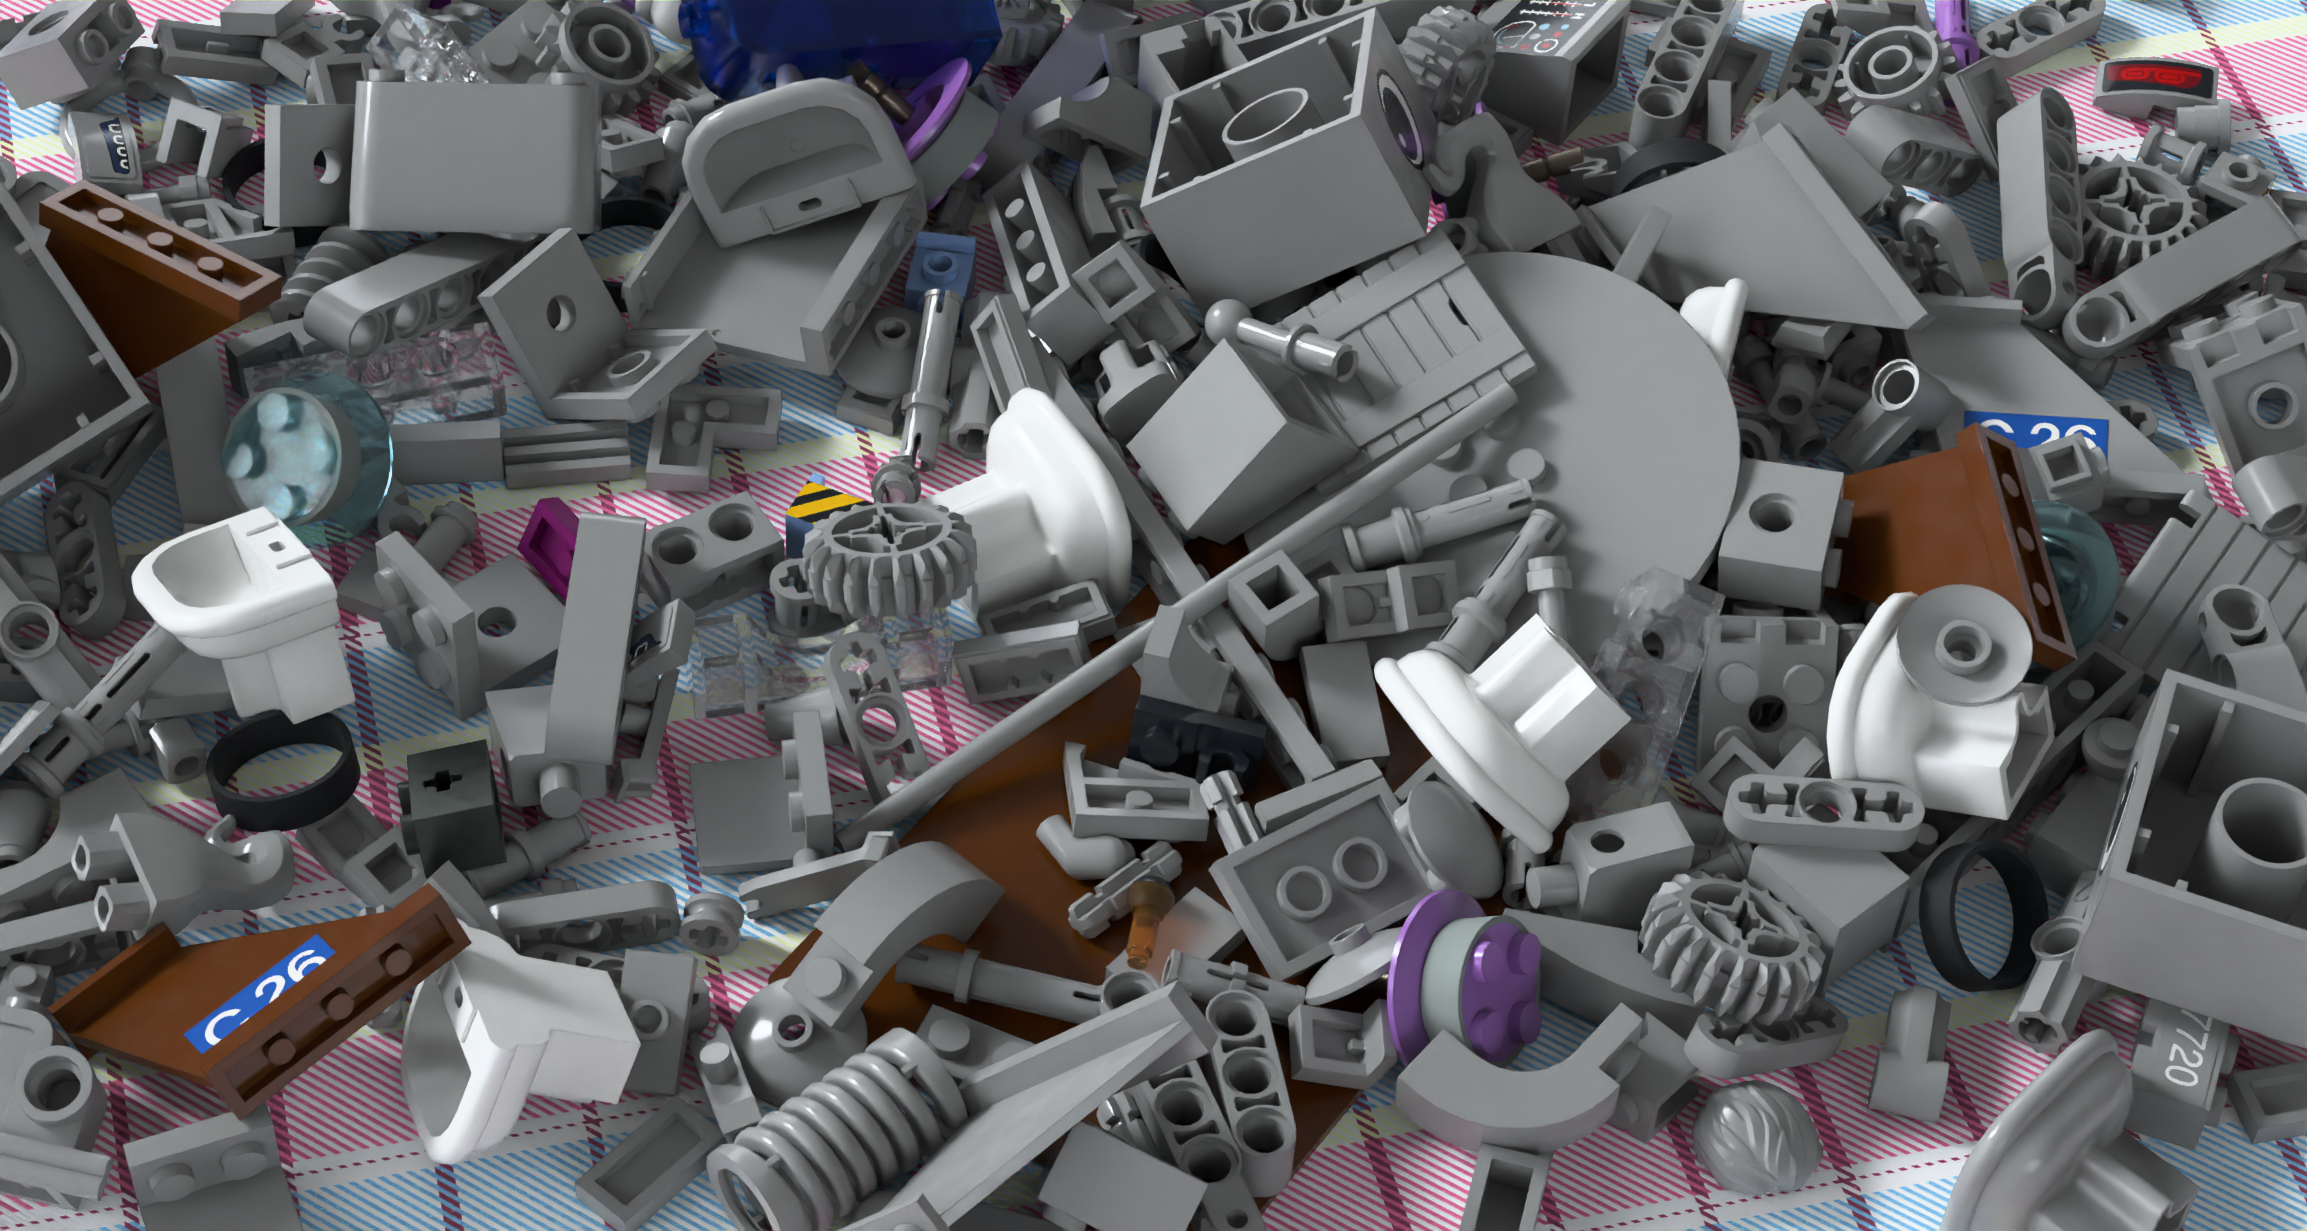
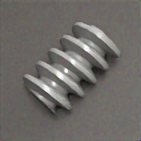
M334 223L327 227V230L323 231L315 246H312L304 261L299 264L293 273V277L289 278L282 288L281 298L270 305V318L273 324L303 318L309 300L317 291L327 285L391 259L386 248L366 232L351 230L347 223Z

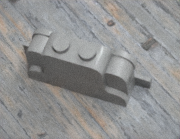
M11 996L7 998L5 1004H0V1194L78 1212L82 1198L101 1201L114 1163L112 1157L92 1153L107 1109L106 1090L96 1077V1073L88 1060L80 1052L69 1047L65 1039L46 1018L49 1012L48 1008L29 999Z

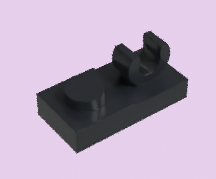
M1140 695L1134 710L1127 758L1147 764L1153 769L1173 772L1186 777L1193 776L1199 784H1202L1206 778L1213 774L1231 770L1236 774L1242 789L1254 792L1259 779L1269 726Z

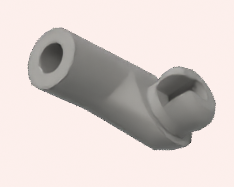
M1059 814L1044 820L1036 831L1037 838L1070 877L1077 880L1107 879L1136 858L1132 844L1126 839L1117 838L1112 835L1073 836L1072 827Z

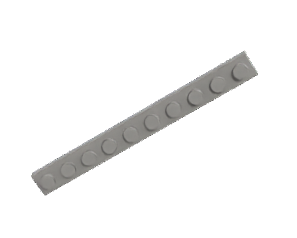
M1037 336L1032 337L1033 345L1054 402L1065 412L1114 478L1124 501L1131 526L1132 561L1161 604L1166 606L1174 605L1211 580L1208 572L1201 564L1195 565L1184 550L1183 541L1178 529L1171 521L1165 522L1155 508L1150 489L1141 479L1136 480L1126 466L1123 451L1117 440L1113 437H1106L1097 424L1094 408L1088 398L1085 396L1079 397L1069 383L1068 373L1062 360L1058 356L1051 357ZM1220 604L1188 626L1196 642L1207 653L1221 662L1233 664L1230 691L1241 694L1237 716L1242 720L1269 726L1263 754L1288 791L1338 771L1337 763L1331 750L1325 744L1318 745L1307 729L1301 707L1295 699H1287L1275 682L1273 669L1263 653L1254 652L1244 637L1242 624L1229 608L1225 609Z

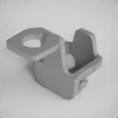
M1117 340L1100 353L1099 359L1104 369L1094 382L1098 399L1097 408L1099 412L1097 417L1101 425L1119 442L1132 433L1140 431L1184 382V376L1168 350L1164 346L1159 345L1155 340L1139 345L1131 344L1125 340Z

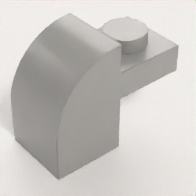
M1333 545L1298 566H1295L1285 552L1280 549L1228 580V607L1269 658L1277 661L1294 659L1300 656L1302 647L1317 645V635L1325 631L1318 579L1330 575L1356 572Z

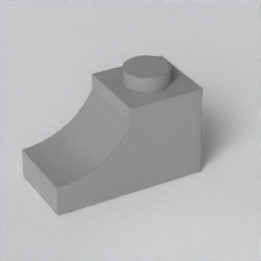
M1111 76L1101 78L1096 83L1072 94L1071 100L1061 96L1025 114L1022 136L1078 162H1081L1088 145H1099L1112 175H1115L1149 158L1153 96L1130 86V83L1122 78Z
M1160 604L1143 651L1140 695L1237 718L1241 694L1230 691L1233 664L1217 660L1196 642L1188 628L1184 609Z

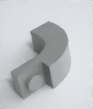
M927 841L904 847L888 855L865 871L825 910L814 924L823 934L782 988L826 1024L842 1033L886 973L907 951L926 938L937 934H948L966 944L1006 889L957 851L941 842Z
M1621 1002L1571 1056L1552 1067L1529 1072L1512 1071L1492 1065L1477 1056L1443 1029L1397 1077L1394 1106L1432 1135L1465 1150L1479 1153L1481 1142L1531 1155L1555 1151L1588 1136L1614 1115L1621 1086L1618 1083L1629 1074L1642 1054V1050L1637 1046L1643 1019Z

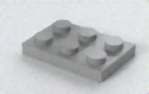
M1384 777L1215 861L1208 869L1271 979L1288 982L1328 961L1334 956L1328 943L1341 932L1357 924L1364 923L1369 933L1373 934L1402 923L1422 899L1434 892L1427 877L1429 867L1418 854L1415 845L1404 839L1394 824V812L1401 805Z

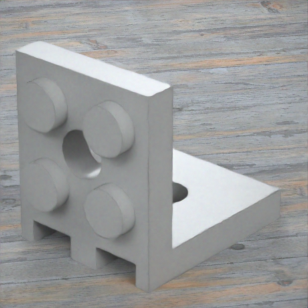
M265 104L264 226L307 227L331 226L334 223L349 224L355 104ZM321 150L326 158V170L322 178L318 180L314 172V160Z
M558 228L477 296L546 419L590 420V422L628 420L630 423L643 421L660 409V400L671 390L694 379L701 371L699 365L718 349L707 328L629 330L574 228ZM552 298L558 301L561 308V320L555 329L549 324L547 318V307Z
M2257 291L2242 294L2223 303L2225 312L2215 317L2203 320L2202 314H2196L2178 320L2167 326L2170 335L2154 341L2163 364L2191 371L2232 480L2245 465L2264 456L2286 455L2307 457V314L2302 303L2276 299L2273 294L2259 297ZM2278 388L2287 399L2286 411L2280 419L2274 422H2265L2257 412L2258 399L2266 390Z
M398 531L375 542L378 572L374 574V580L382 597L383 613L379 616V622L386 635L387 643L394 650L396 648H403L415 661L417 675L431 690L440 688L453 701L454 714L461 722L487 707L485 692L520 688L556 667L565 606L513 553L451 587ZM495 623H504L514 628L511 633L502 637H491L482 632L485 627Z
M1694 590L1684 601L1683 615L1703 642L1695 766L1697 773L1707 765L1734 735L1773 770L1806 737L1825 754L1823 757L1825 762L1810 778L1829 779L1827 724L1829 706L1836 679L1839 626L1822 606L1819 612L1717 596L1718 591ZM1765 695H1773L1780 698L1783 703V711L1780 718L1774 724L1761 727L1750 722L1749 709L1756 699Z

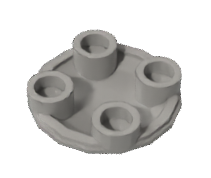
M1422 781L1409 792L1407 802L1395 810L1393 816L1394 824L1401 836L1415 845L1418 854L1429 867L1427 877L1433 891L1451 889L1467 893L1474 899H1489L1502 888L1505 869L1500 846L1489 824L1478 809L1461 793L1439 781Z

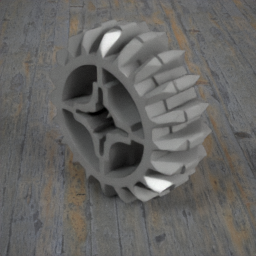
M1450 5L1445 8L1438 6L1430 14L1426 13L1421 16L1417 27L1412 26L1409 28L1405 40L1402 44L1397 45L1439 124L1438 135L1472 117L1476 103L1482 102L1481 95L1484 88L1490 84L1488 76L1495 66V59L1492 58L1496 52L1494 31L1488 28L1483 21L1477 19L1476 15L1462 8L1458 10Z
M2117 153L2111 162L2102 157L2095 156L2090 165L2078 163L2084 256L2081 263L2076 265V271L2083 269L2091 271L2092 281L2102 277L2112 280L2136 264L2208 226L2207 204L2198 199L2199 188L2184 185V174L2182 173L2170 175L2165 172L2164 162L2154 167L2145 164L2142 156L2133 162L2126 161Z
M901 499L895 503H881L877 500L874 505L869 506L854 504L850 511H835L830 514L829 519H821L814 523L813 530L805 534V545L802 550L803 559L801 560L803 579L806 580L808 593L814 596L816 604L824 607L828 606L830 612L836 614L849 612L851 617L855 619L863 616H875L879 621L886 616H898L903 619L905 615L912 613L926 615L929 613L930 608H946L951 605L952 599H960L965 596L967 588L975 584L977 548L976 539L972 535V526L965 523L963 515L949 512L948 507L942 505L929 507L925 501L911 504L903 503Z
M1694 870L1690 876L1687 874H1675L1671 882H1663L1659 892L1654 893L1641 922L1642 929L1638 937L1644 945L1641 955L1648 962L1654 964L1652 972L1657 977L1671 981V990L1674 993H1685L1694 999V1006L1703 1004L1713 1009L1717 1017H1721L1724 1013L1733 1015L1743 1024H1747L1753 1018L1762 1025L1770 1026L1774 1020L1789 1022L1793 1014L1801 1012L1805 1003L1810 1002L1819 985L1818 980L1823 972L1821 967L1826 958V955L1820 949L1822 939L1815 932L1807 930L1805 917L1794 915L1789 910L1788 903L1778 902L1769 896V890L1760 891L1749 885L1746 879H1743L1741 882L1730 880L1721 872H1718L1712 878L1703 871Z

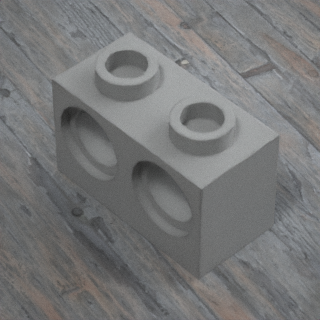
M746 490L725 500L715 501L701 510L667 524L657 525L646 532L640 584L658 609L680 598L696 612V620L770 588L769 577L772 569L784 561V539Z

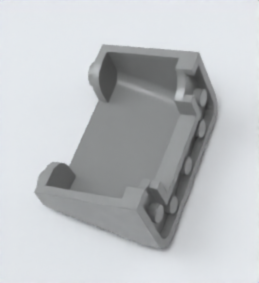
M369 69V81H357L349 228L351 230L537 234H552L558 228H574L577 234H591L601 229L602 85H587V73L551 72V84L408 82L405 81L404 69Z

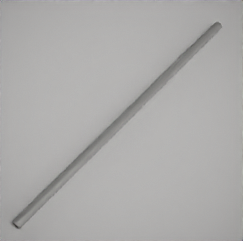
M1501 383L1171 607L1184 609L1187 625H1191L1228 599L1229 579L1280 549L1288 557H1291L1517 404L1518 397L1516 392L1508 383ZM1155 617L834 833V842L842 853L861 848L868 831L888 830L1142 658Z

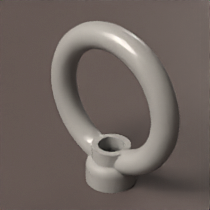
M147 46L130 48L125 53L121 69L117 70L111 77L94 89L67 102L61 114L59 133L65 151L73 160H75V150L67 135L69 111L90 112L100 102L123 92L138 100L153 99L158 93L170 101L171 97L199 106L195 95L187 84L174 75L162 74L160 68L162 59L157 58L156 49ZM161 139L153 145L139 150L142 174L166 165L156 161Z

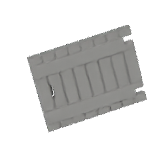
M1441 227L1427 234L1426 237L1415 241L1416 243L1410 244L1391 255L1389 259H1385L1364 271L1362 275H1358L1337 287L1335 291H1330L1310 303L1309 306H1305L1284 318L1282 322L1273 325L1290 331L1294 326L1306 323L1312 325L1319 335L1349 344L1358 353L1359 359L1356 371L1345 383L1310 371L1300 373L1360 451L1352 461L1314 485L1321 497L1329 496L1346 486L1348 482L1351 483L1373 470L1374 467L1380 466L1501 383L1506 382L1514 387L1539 372L1526 348L1505 321ZM1246 342L1241 344L1282 362L1281 354Z
M2190 489L2180 502L2179 508L2197 521L2190 528L2175 518L2168 519L2116 594L2117 605L2114 619L2124 625L2118 633L2110 627L2101 643L2144 671L2143 680L2155 688L2160 685L2166 669L2211 682V660L2199 631L2198 610L2200 604L2214 588L2224 584H2238L2250 587L2261 593L2269 602L2284 643L2289 647L2307 691V564L2296 559L2294 555L2275 542L2265 539L2260 532L2248 524H2244L2242 520L2221 506H2217L2214 501L2199 491ZM2255 605V611L2258 616L2259 610L2258 607Z

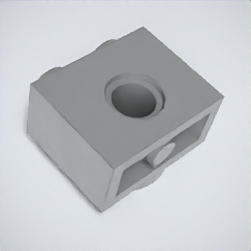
M61 0L49 4L0 51V79L20 110L49 101L51 104L70 101L89 92L111 77L121 65L119 58L145 32V29L127 0Z
M1742 458L1737 494L1725 526L1718 555L1717 596L1820 612L1825 587L1837 588L1843 550L1834 548L1836 538H1848L1852 523L1854 500L1843 499L1844 473Z

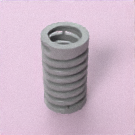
M893 1028L872 1042L865 1049L864 1053H856L844 1063L843 1067L834 1068L823 1077L822 1082H813L802 1091L800 1097H791L780 1107L779 1111L766 1114L758 1122L757 1127H747L736 1136L734 1144H722L707 1156L706 1168L719 1202L738 1231H765L762 1229L764 1222L773 1231H825L833 1224L834 1216L839 1218L847 1216L854 1210L856 1202H860L865 1196L877 1191V1187L887 1188L897 1180L898 1172L908 1173L914 1169L919 1163L920 1155L926 1157L934 1155L942 1146V1139L946 1142L968 1120L967 1110L951 1074L930 1047L914 1033L904 1028ZM911 1077L924 1088L933 1100L940 1115L936 1114L928 1106L921 1094L910 1083L909 1079ZM732 1172L736 1174L746 1198L757 1213L753 1218L742 1204L735 1190Z

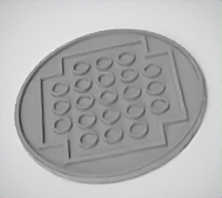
M1508 251L1463 255L1461 257L1466 262V265L1526 348L1539 372L1514 387L1511 386L1517 394V404L1289 557V559L1295 566H1298L1333 545L1350 565L1339 525L1349 522L1353 527L1389 517L1391 509L1400 506L1402 509L1408 507L1410 512L1413 513L1515 482L1522 477H1527L1534 497H1531V500L1536 502L1537 509L1546 510L1559 518L1550 530L1554 531L1560 523H1564L1567 528V536L1564 540L1560 541L1550 556L1561 555L1567 557L1568 570H1571L1573 587L1572 591L1564 592L1568 642L1587 666L1591 668L1625 651L1654 631L1682 605L1699 585L1720 551L1725 526L1736 498L1741 472L1742 446L1736 407L1727 380L1715 356L1700 335L1676 310L1657 295L1632 280L1596 265L1572 258L1542 253ZM1363 476L1351 483L1348 482L1346 486L1326 497H1321L1313 486L1243 532L1249 553ZM1529 517L1422 549L1423 556L1417 557L1418 561L1407 563L1402 558L1369 568L1366 572L1385 570L1398 565L1455 559L1461 600L1466 597H1473ZM1528 588L1505 619L1507 627L1504 639L1500 644L1489 647L1476 665L1475 670L1536 613L1539 615L1538 595L1528 593ZM1447 627L1365 639L1373 675L1375 676L1374 668L1380 659L1388 657L1398 661L1409 653L1423 650L1428 643L1432 641L1437 642ZM1326 630L1317 635V645L1330 644L1327 642Z

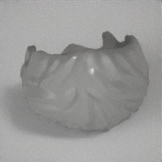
M1751 1080L1723 1086L1708 1096L1705 1105L1700 1106L1698 1113L1695 1115L1691 1135L1694 1139L1693 1149L1697 1156V1162L1706 1166L1716 1178L1717 1183L1726 1190L1733 1189L1753 1196H1762L1774 1188L1786 1193L1800 1189L1807 1182L1821 1162L1823 1148L1808 1113L1794 1096L1774 1084L1760 1080Z

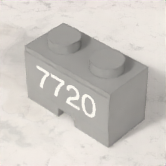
M2148 997L2129 1061L2132 1062L2130 1073L2134 1080V1099L2123 1129L2194 1151L2204 1125L2217 1128L2223 1113L2228 1088L2216 1084L2219 1073L2230 1075L2241 1040V1036L2229 1033L2231 1024Z

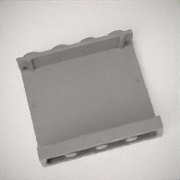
M916 173L918 181L915 186L908 190L883 197L881 200L877 199L864 203L862 207L775 235H764L727 248L717 246L689 189L682 192L677 199L675 210L662 229L654 232L647 251L636 267L630 269L624 277L621 298L625 299L631 330L707 328L718 348L717 351L830 377L928 220L922 174Z

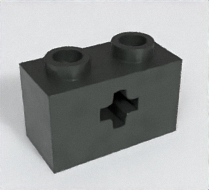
M486 739L407 755L409 781L397 783L403 814L400 816V825L407 855L420 854L426 879L430 878L448 860L459 872L507 862L500 798Z

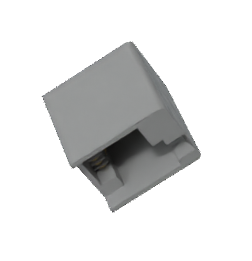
M1218 17L1202 18L1143 34L1140 37L1137 89L1153 96L1150 134L1153 144L1155 143L1166 97L1248 62Z
M1817 804L1807 810L1811 817L1820 822L1832 823L1841 819L1823 804ZM1761 843L1754 849L1746 880L1755 889L1760 891L1769 890V896L1778 902L1788 903L1789 910L1794 915L1805 917L1807 930L1815 932L1822 939L1820 949L1826 955V958L1821 967L1823 972L1818 980L1819 985L1813 996L1824 999L1827 987L1876 950L1879 949L1883 954L1889 951L1910 877L1880 851Z

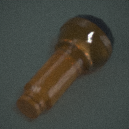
M1151 874L1135 880L1127 894L1131 915L1133 916L1126 953L1128 954L1127 964L1136 970H1143L1147 967L1148 960L1152 958L1159 924L1169 911L1172 910L1175 902L1170 883L1161 876Z

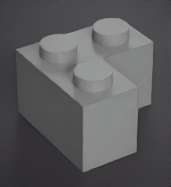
M1082 1119L1058 1138L1033 1191L1036 1198L1044 1202L1040 1211L1043 1213L1042 1217L1069 1231H1084L1087 1224L1100 1231H1186L1208 1184L1204 1180L1138 1148L1135 1144Z

